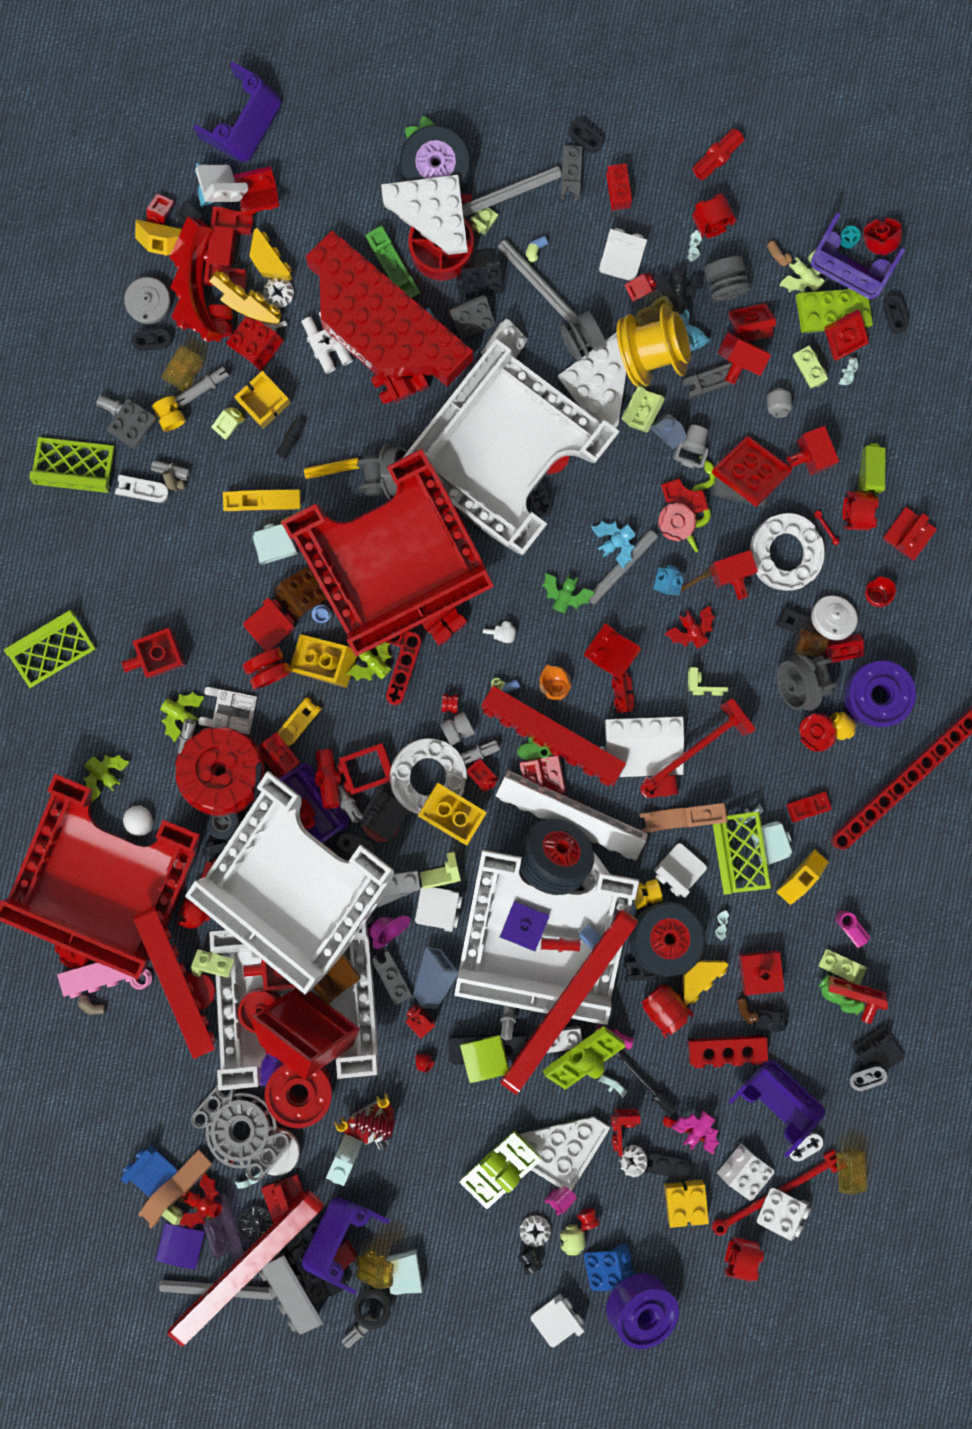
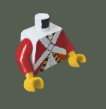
M387 1093L384 1094L385 1099H379L377 1096V1101L363 1108L366 1109V1116L372 1111L374 1118L378 1114H381V1120L388 1116L389 1122H391L394 1118V1110L389 1102ZM357 1112L348 1116L347 1122L343 1116L340 1117L341 1124L334 1122L339 1132L343 1131L345 1134L363 1141L366 1145L375 1141L379 1150L389 1145L388 1140L383 1141L382 1135L378 1139H375V1133L368 1137L367 1130L363 1135H360V1128L353 1133L352 1128Z

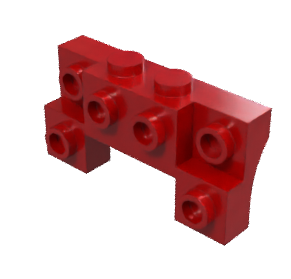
M213 206L211 229L213 230L208 240V250L205 251L204 262H206L205 285L214 286L210 279L215 271L218 270L220 273H225L233 284L239 285L245 290L246 270L232 268L236 234H252L253 214L242 215L240 211Z

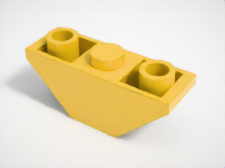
M136 220L135 238L149 252L170 255L182 229Z
M258 228L254 229L250 258L260 274L266 278L274 279L277 277L278 279L284 278L287 281L292 280L290 275L292 272L291 268L286 262H281L279 259L281 254L276 247L271 248L268 243L270 239L264 231L261 233Z
M814 849L780 886L776 893L791 905L815 884L829 862Z
M699 960L691 970L683 973L682 1001L686 1005L689 1003L691 1005L699 999V994L703 990L707 991L714 984L712 981L717 976L720 978L727 972L726 968L729 965L724 960Z

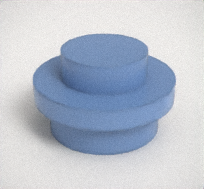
M318 604L312 610V617L318 623H325L331 617V610L324 604Z

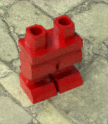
M414 374L412 378L398 375H386L387 377L374 375L370 378L375 389L384 384L388 389L378 394L383 405L393 401L396 404L411 395H415L418 391H424L429 388L423 374Z
M454 607L421 623L427 632L433 635L439 647L453 636L447 627L443 626L441 620L447 622L448 627L454 634L467 624L464 617L458 614Z

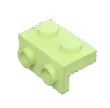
M810 346L793 354V358L810 388L819 387L828 380L825 369L819 364L818 357Z
M639 386L633 393L632 399L623 413L622 420L629 427L648 433L665 399L661 395L648 392L642 386Z

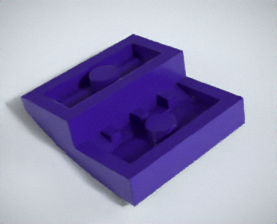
M164 1222L155 1260L173 1266L196 1269L205 1233L204 1229H192L181 1225H173L171 1222Z

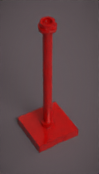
M733 698L720 705L728 716V720L652 778L646 777L642 783L648 791L656 789L655 784L732 726L736 727L742 736L751 734L756 730Z

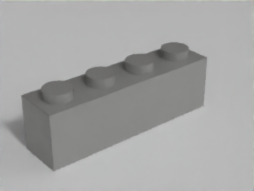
M418 870L394 873L388 889L376 908L421 890Z

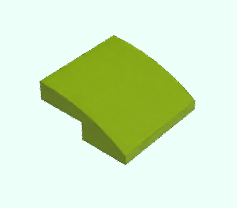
M501 1035L486 1037L460 1045L470 1083L505 1075L509 1069Z

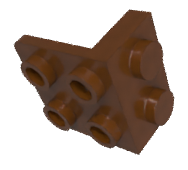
M305 567L283 580L273 591L276 599L281 602L286 612L295 622L300 620L307 611L327 600L310 567Z
M343 953L333 967L313 988L328 1005L342 992L361 979V975Z

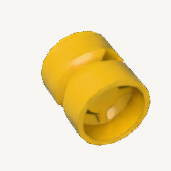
M174 396L165 397L152 405L156 417H160L159 423L164 432L174 430L186 422L182 412L177 410L179 405Z
M657 879L646 881L645 885L642 883L638 884L634 900L636 909L647 907L648 903L654 905L663 902Z

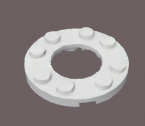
M785 513L768 518L757 528L751 540L750 550L758 570L756 574L766 585L782 591L800 589L816 578L823 565L824 544L822 537L819 536L814 524L800 515ZM783 533L797 537L803 547L802 561L791 571L778 569L770 558L772 541Z
M431 738L413 741L399 751L392 763L390 784L393 794L403 807L413 813L419 814L429 797L417 793L410 782L412 767L419 760L433 758L439 761L446 772L444 787L459 796H462L464 792L465 780L467 779L464 761L457 750L444 741Z

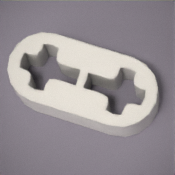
M811 1132L797 1147L798 1149L805 1147L800 1150L801 1155H793L795 1152L793 1151L789 1156L794 1161L804 1160L822 1148V1138L819 1134ZM811 1138H814L815 1140L818 1139V1140L816 1141V1143H817L816 1146H813L812 1144H810V1143H811V1140H810Z

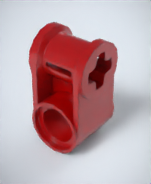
M676 775L666 776L655 784L656 789L651 792V795L650 792H646L644 784L640 787L641 794L646 798L679 794Z

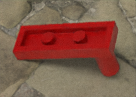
M832 976L828 978L827 986L829 992L867 1003L861 1020L865 1023L871 1024L878 1007L885 1008L887 1004L886 993Z

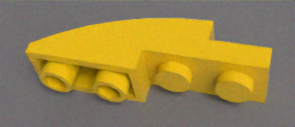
M218 270L212 275L210 282L223 292L220 300L229 307L256 320L269 323H278L282 315L280 310L275 305L267 303L262 294L253 290L248 295L245 294V290L241 286L233 284L225 273H220Z
M301 490L223 492V511L301 509Z

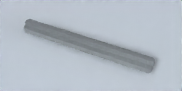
M649 530L635 545V549L631 552L632 561L626 564L625 569L618 563L592 590L595 595L590 598V603L596 604L658 538L655 532Z

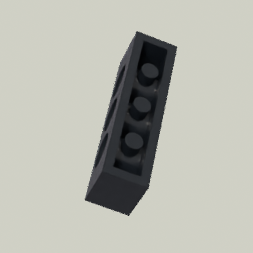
M501 1034L449 1036V1062H453L454 1065L465 1064L460 1047L461 1044ZM513 1034L511 1040L502 1039L503 1046L510 1045L512 1047V1051L506 1054L507 1060H511V1063L514 1062L526 1045V1034Z

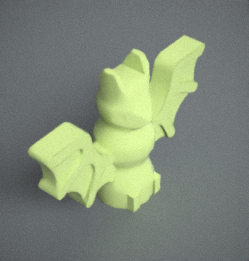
M815 250L808 257L810 263ZM796 257V263L794 265L790 263L789 266L796 274L800 275L801 279L787 276L781 281L780 286L787 288L788 292L798 290L803 293L806 287H810L813 292H816L825 282L819 277L821 273L813 267L812 269L807 268Z

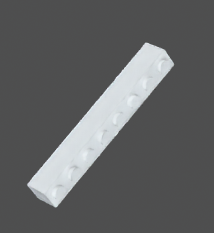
M507 770L496 794V797L501 801L514 804L520 810L529 811L540 819L567 821L579 828L590 842L599 843L606 849L619 852L628 859L637 860L646 842L647 833L551 789L541 787L539 784L533 783L529 779H525Z

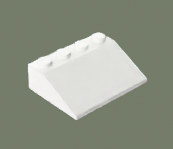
M683 717L604 720L606 752L627 763L620 777L654 776L684 753ZM683 764L668 775H683Z

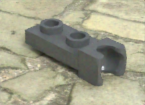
M563 146L560 197L562 200L565 199L567 192H573L576 201L580 199L582 146Z
M732 363L685 378L682 381L683 386L691 385L694 388L687 398L693 399L702 394L731 385L732 383L724 380V378L728 374Z
M386 949V959L384 961H380L376 955H373L371 960L394 1004L397 1005L412 997V994L390 950Z

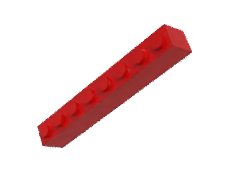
M495 686L491 688L481 704L483 714L489 718L494 716L500 720L499 723L507 728L511 726L516 729L517 734L524 738L526 736L530 737L537 746L547 747L554 756L564 757L568 764L583 768L582 771L591 777L595 775L606 786L612 785L614 787L627 763Z
M155 907L133 915L134 923L193 1059L215 1050L213 1045L216 1042L212 1031L208 1033L206 1026L209 1024L205 1014L201 1016L198 1009L202 1007L198 998H193L191 994L194 989L190 980H185L184 974L187 973L183 963H178L176 957L179 956L175 945L172 947L169 940L172 939L168 928L164 929L161 924L164 921L161 911L156 912Z

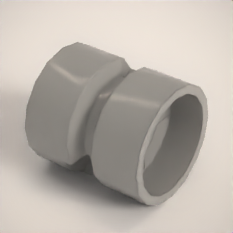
M464 712L455 716L453 721L449 719L440 724L451 746L460 742L461 737L466 739L475 734Z

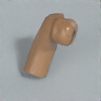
M775 241L768 243V250L781 266H787V264L792 262L790 254L786 253L783 255Z

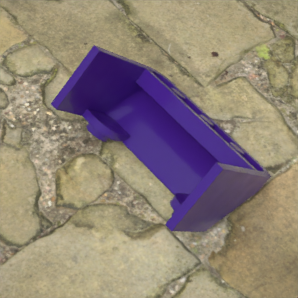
M231 61L230 67L233 75L242 80L243 89L252 96L234 127L227 124H219L212 133L196 124L193 128L199 139L240 162H248L254 156L281 109L282 102L279 95L261 78Z
M837 211L811 258V265L816 271L868 299H874L885 286L903 255L905 247L901 245L892 262L878 259L868 269L837 252L841 239L836 232L832 231L841 212Z
M302 763L280 777L279 780L312 806L315 812L313 820L316 823L308 832L324 844L349 824V816L345 810H342L341 805L337 808L324 809L321 789L315 783L316 772L310 765Z
M773 1060L766 1061L728 1101L732 1104L741 1095L746 1101L751 1103L760 1099L787 1125L784 1135L792 1146L784 1154L786 1157L805 1140L826 1114L824 1107Z
M341 1197L333 1198L330 1200L302 1258L303 1269L349 1293L356 1294V1290L340 1283L343 1276V1268L339 1263L333 1261L334 1256L350 1223L361 1227L367 1224L370 1217L384 1224H388L390 1220Z

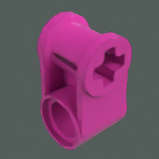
M563 1187L552 1190L544 1201L556 1210L555 1213L557 1215H560L567 1211L577 1197L569 1188Z

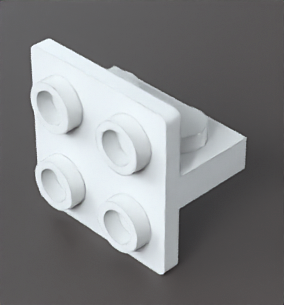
M505 319L504 322L501 321L481 351V354L484 355L497 339L512 350V355L516 359L528 339L510 320Z

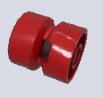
M226 305L208 306V313L215 327L222 333L223 337H230L232 335V324L230 321L233 320V308Z

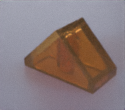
M800 629L794 646L795 653L798 655L823 656L829 638Z

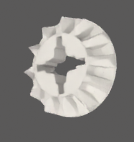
M276 277L268 280V283L264 286L263 295L267 303L273 304L277 308H282L292 301L294 290L289 281ZM274 286L278 289H283L281 291L283 298L278 294L273 295L275 294Z
M636 1145L624 1147L623 1156L619 1160L622 1164L621 1169L625 1171V1175L632 1177L640 1176L647 1166L645 1152ZM629 1158H633L635 1164L631 1165Z
M533 1215L527 1217L522 1222L520 1236L528 1246L537 1247L544 1245L549 1240L551 1230L546 1219ZM534 1224H536L537 1230L544 1231L537 1233L536 1239L533 1233H530L533 1230Z

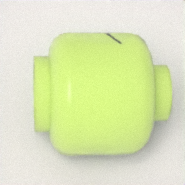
M567 1225L566 1229L560 1232L561 1249L567 1255L581 1254V1251L586 1246L585 1232L578 1228L577 1225Z

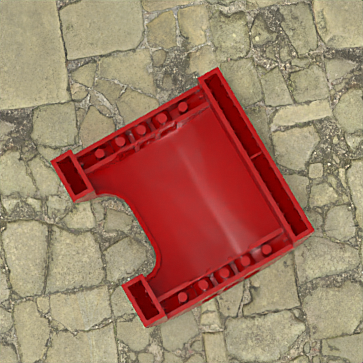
M422 448L386 466L394 483L397 485L396 493L388 502L347 522H337L330 519L322 508L315 503L281 521L289 538H294L347 633V642L356 657L494 587L462 519Z
M54 774L47 792L51 793L50 799L8 898L0 902V921L138 980L147 968L150 957L132 916L155 907L156 912L160 910L164 921L161 922L163 928H167L192 868L199 845L200 834L163 819L155 837L158 839L156 843L151 846L135 844L107 832L95 824L90 813L92 801L91 788Z

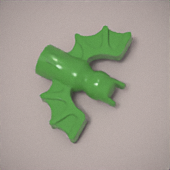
M545 574V583L542 585L547 589V598L556 600L553 609L566 614L568 606H573L578 610L580 605L589 604L590 598L595 593L584 588L578 595L573 596L572 591L576 587L578 577L575 580L570 579V574H568L563 584V589L560 591L557 589V578L552 575Z

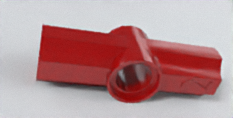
M733 128L720 142L714 143L706 152V155L692 168L695 176L704 181L717 167L723 166L731 157V154L745 141L742 134Z
M331 749L318 750L315 752L318 768L315 775V783L321 789L324 809L337 808L340 806L338 786L341 780L340 773L335 771Z

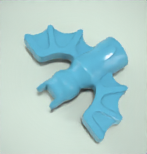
M602 521L599 525L592 526V530L598 537L612 536L611 540L606 541L598 548V550H604V557L615 551L616 548L621 547V552L616 560L625 569L626 564L632 561L631 552L635 549V546L629 543V540L636 536L628 524L620 530L617 528L616 522L606 524Z

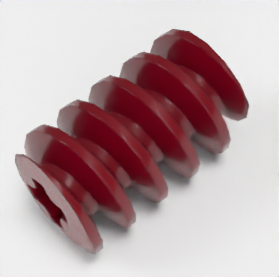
M363 1109L360 1114L357 1111L352 1128L353 1133L360 1128V1135H363L367 1130L368 1137L375 1133V1139H378L382 1135L385 1142L388 1137L391 1138L396 1118L389 1122L388 1116L381 1120V1114L374 1118L372 1111L368 1116H366V1109Z

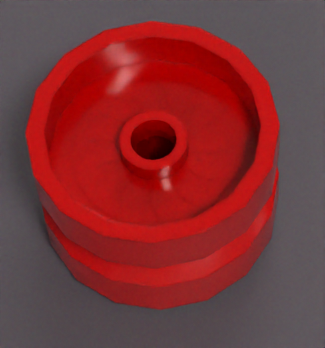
M280 647L263 652L242 665L246 675L256 674L249 681L253 690L270 685L292 672L288 663L277 664L284 658Z
M257 987L249 991L238 1007V1017L242 1026L251 1033H255L250 1020L251 1016L259 1012L258 1008L263 1009L279 999L280 995L275 990L264 991L263 987Z

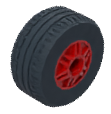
M548 819L535 824L520 843L517 856L522 857L520 871L524 878L537 890L551 895H566L574 892L588 877L594 865V851L587 836L575 825L558 819Z
M662 902L645 908L637 916L638 923L629 936V942L633 956L645 970L660 976H676L691 970L701 959L700 957L703 955L706 943L705 930L699 917L690 908L680 903ZM666 935H669L670 942L668 944L665 942Z

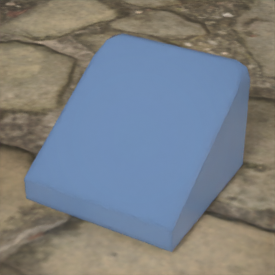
M589 924L578 933V936L590 949H593L601 938Z

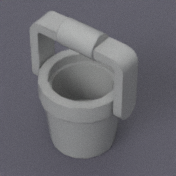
M690 425L686 433L687 438L676 447L674 460L690 468H702L708 453V449L705 447L708 430L697 425ZM680 449L702 454L700 463L698 464L685 457H679Z

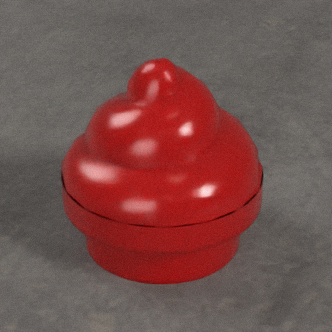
M416 1054L415 1065L417 1070L423 1073L428 1072L435 1063L432 1060L433 1057L430 1054Z

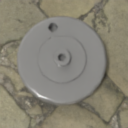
M142 277L133 281L128 286L124 296V304L127 312L133 319L143 324H154L164 319L171 307V296L167 287L160 280L152 277Z

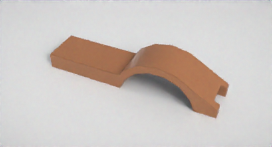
M726 803L640 814V818L644 817L646 828L642 829L644 833L728 822Z
M198 1150L170 1180L150 1197L138 1215L144 1217L150 1223L148 1226L152 1229L160 1221V1217L176 1199L185 1194L213 1163L201 1150Z

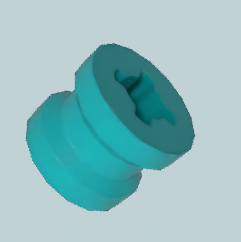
M855 226L844 228L840 234V245L846 249L853 248L861 236L859 229Z

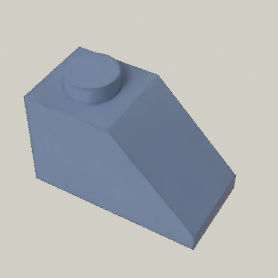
M663 414L650 427L672 449L676 448L687 438L682 424L671 414Z

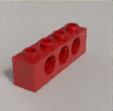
M764 1035L687 1039L688 1062L690 1065H694V1068H705V1065L713 1064V1067H724L726 1063H732V1066H743L744 1062H751L752 1065H762L763 1061H768L767 1038ZM744 1047H751L749 1055L745 1056L742 1054ZM725 1048H732L730 1056H723ZM706 1049L713 1050V1054L709 1058L703 1055Z

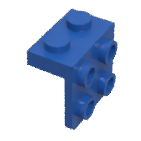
M150 1145L147 1150L142 1148L135 1156L138 1160L133 1165L129 1163L122 1171L124 1175L121 1180L125 1184L131 1180L148 1197H151L178 1170Z
M620 1244L612 1251H591L584 1254L587 1275L592 1291H613L621 1281L635 1275L632 1270L631 1254L628 1251L627 1244Z

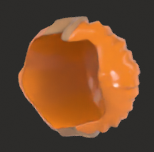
M547 664L539 678L541 692L548 699L552 700L566 698L572 686L568 672L559 666Z

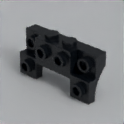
M318 1215L285 1245L288 1253L287 1261L291 1267H294L295 1276L312 1305L328 1296L332 1297L343 1291V1289L305 1271L302 1267V1258L320 1222ZM343 1275L340 1283L348 1286Z

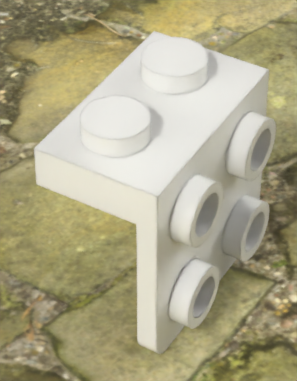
M198 165L195 169L205 202H238L248 191L246 183H235L232 170L228 165Z
M610 229L599 271L607 275L632 281L637 276L647 239H644L639 234H626L622 229Z
M678 843L654 871L657 873L655 877L663 884L667 882L672 886L670 890L677 897L682 895L685 898L689 894L688 890L706 871L707 867L685 846Z
M422 887L415 918L416 923L444 928V931L452 932L453 927L457 928L459 916H455L456 908L460 909L462 897H459V892L435 887L423 889Z
M740 1144L717 1174L734 1190L747 1199L753 1200L772 1177L774 1170L757 1158L747 1147Z
M772 1188L757 1218V1223L792 1241L795 1236L799 1238L803 1227L800 1225L802 1220H806L809 1216L811 1209L808 1207L810 1203L804 1199L799 1201L776 1188Z
M558 1294L531 1315V1321L551 1347L557 1346L574 1332L577 1336L584 1332L583 1324L585 1323L579 1314L574 1313L570 1301L567 1298L564 1299L561 1294Z

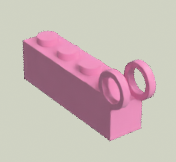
M97 962L57 974L63 997L70 995V998L82 995L81 992L88 990L89 993L100 990L99 986L107 984V988L118 985V981L123 979L126 982L130 981L133 988L140 990L147 987L153 978L150 970L145 969L143 975L146 977L145 984H140L137 979Z

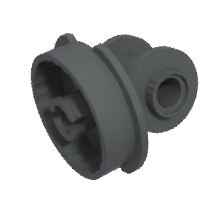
M386 444L382 447L379 455H367L363 457V460L357 461V467L364 468L365 475L364 484L358 486V491L366 493V496L385 494L389 500L393 498L397 485L394 483L386 466L402 459L408 450L403 446L395 447L392 444Z
M794 654L787 661L780 664L777 671V684L780 694L788 706L795 710H813L820 705L822 696L835 692L834 687L840 686V683L832 684L826 665L833 662L832 658L824 660V657L820 656L809 659L803 654Z

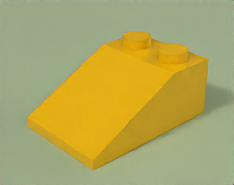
M300 634L290 669L294 673L347 688L351 675H347V672L355 664L357 657L348 646Z
M437 783L417 816L463 844L468 845L487 812Z

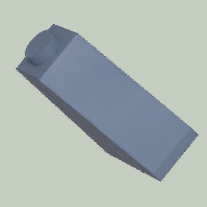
M426 947L414 991V997L424 1009H437L459 974L442 949Z

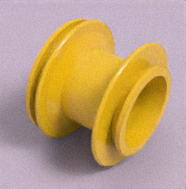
M663 303L661 305L659 321L640 326L631 314H627L625 318L618 320L617 341L621 359L628 377L636 387L642 385L649 386L652 379V370L672 364L674 370L680 376L686 374L687 364L691 361L689 337L680 314L676 311L673 312L668 304Z

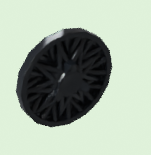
M261 1205L246 1207L240 1213L237 1222L240 1235L250 1242H256L273 1225L270 1212Z

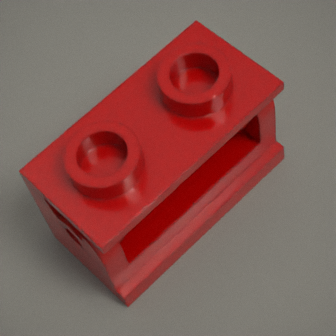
M627 164L607 166L606 178L611 211L630 208L632 198Z
M277 732L258 747L263 760L278 779L300 764V761Z
M415 1004L407 1011L405 1022L421 1039L435 1027L436 1019H432L425 1010L421 1009L420 1005L417 1006Z

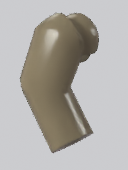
M171 470L162 472L168 489L180 491L186 488L185 481L175 479Z
M87 995L80 996L78 1006L89 1015L105 1014V1004L93 1005L89 1002L90 999Z

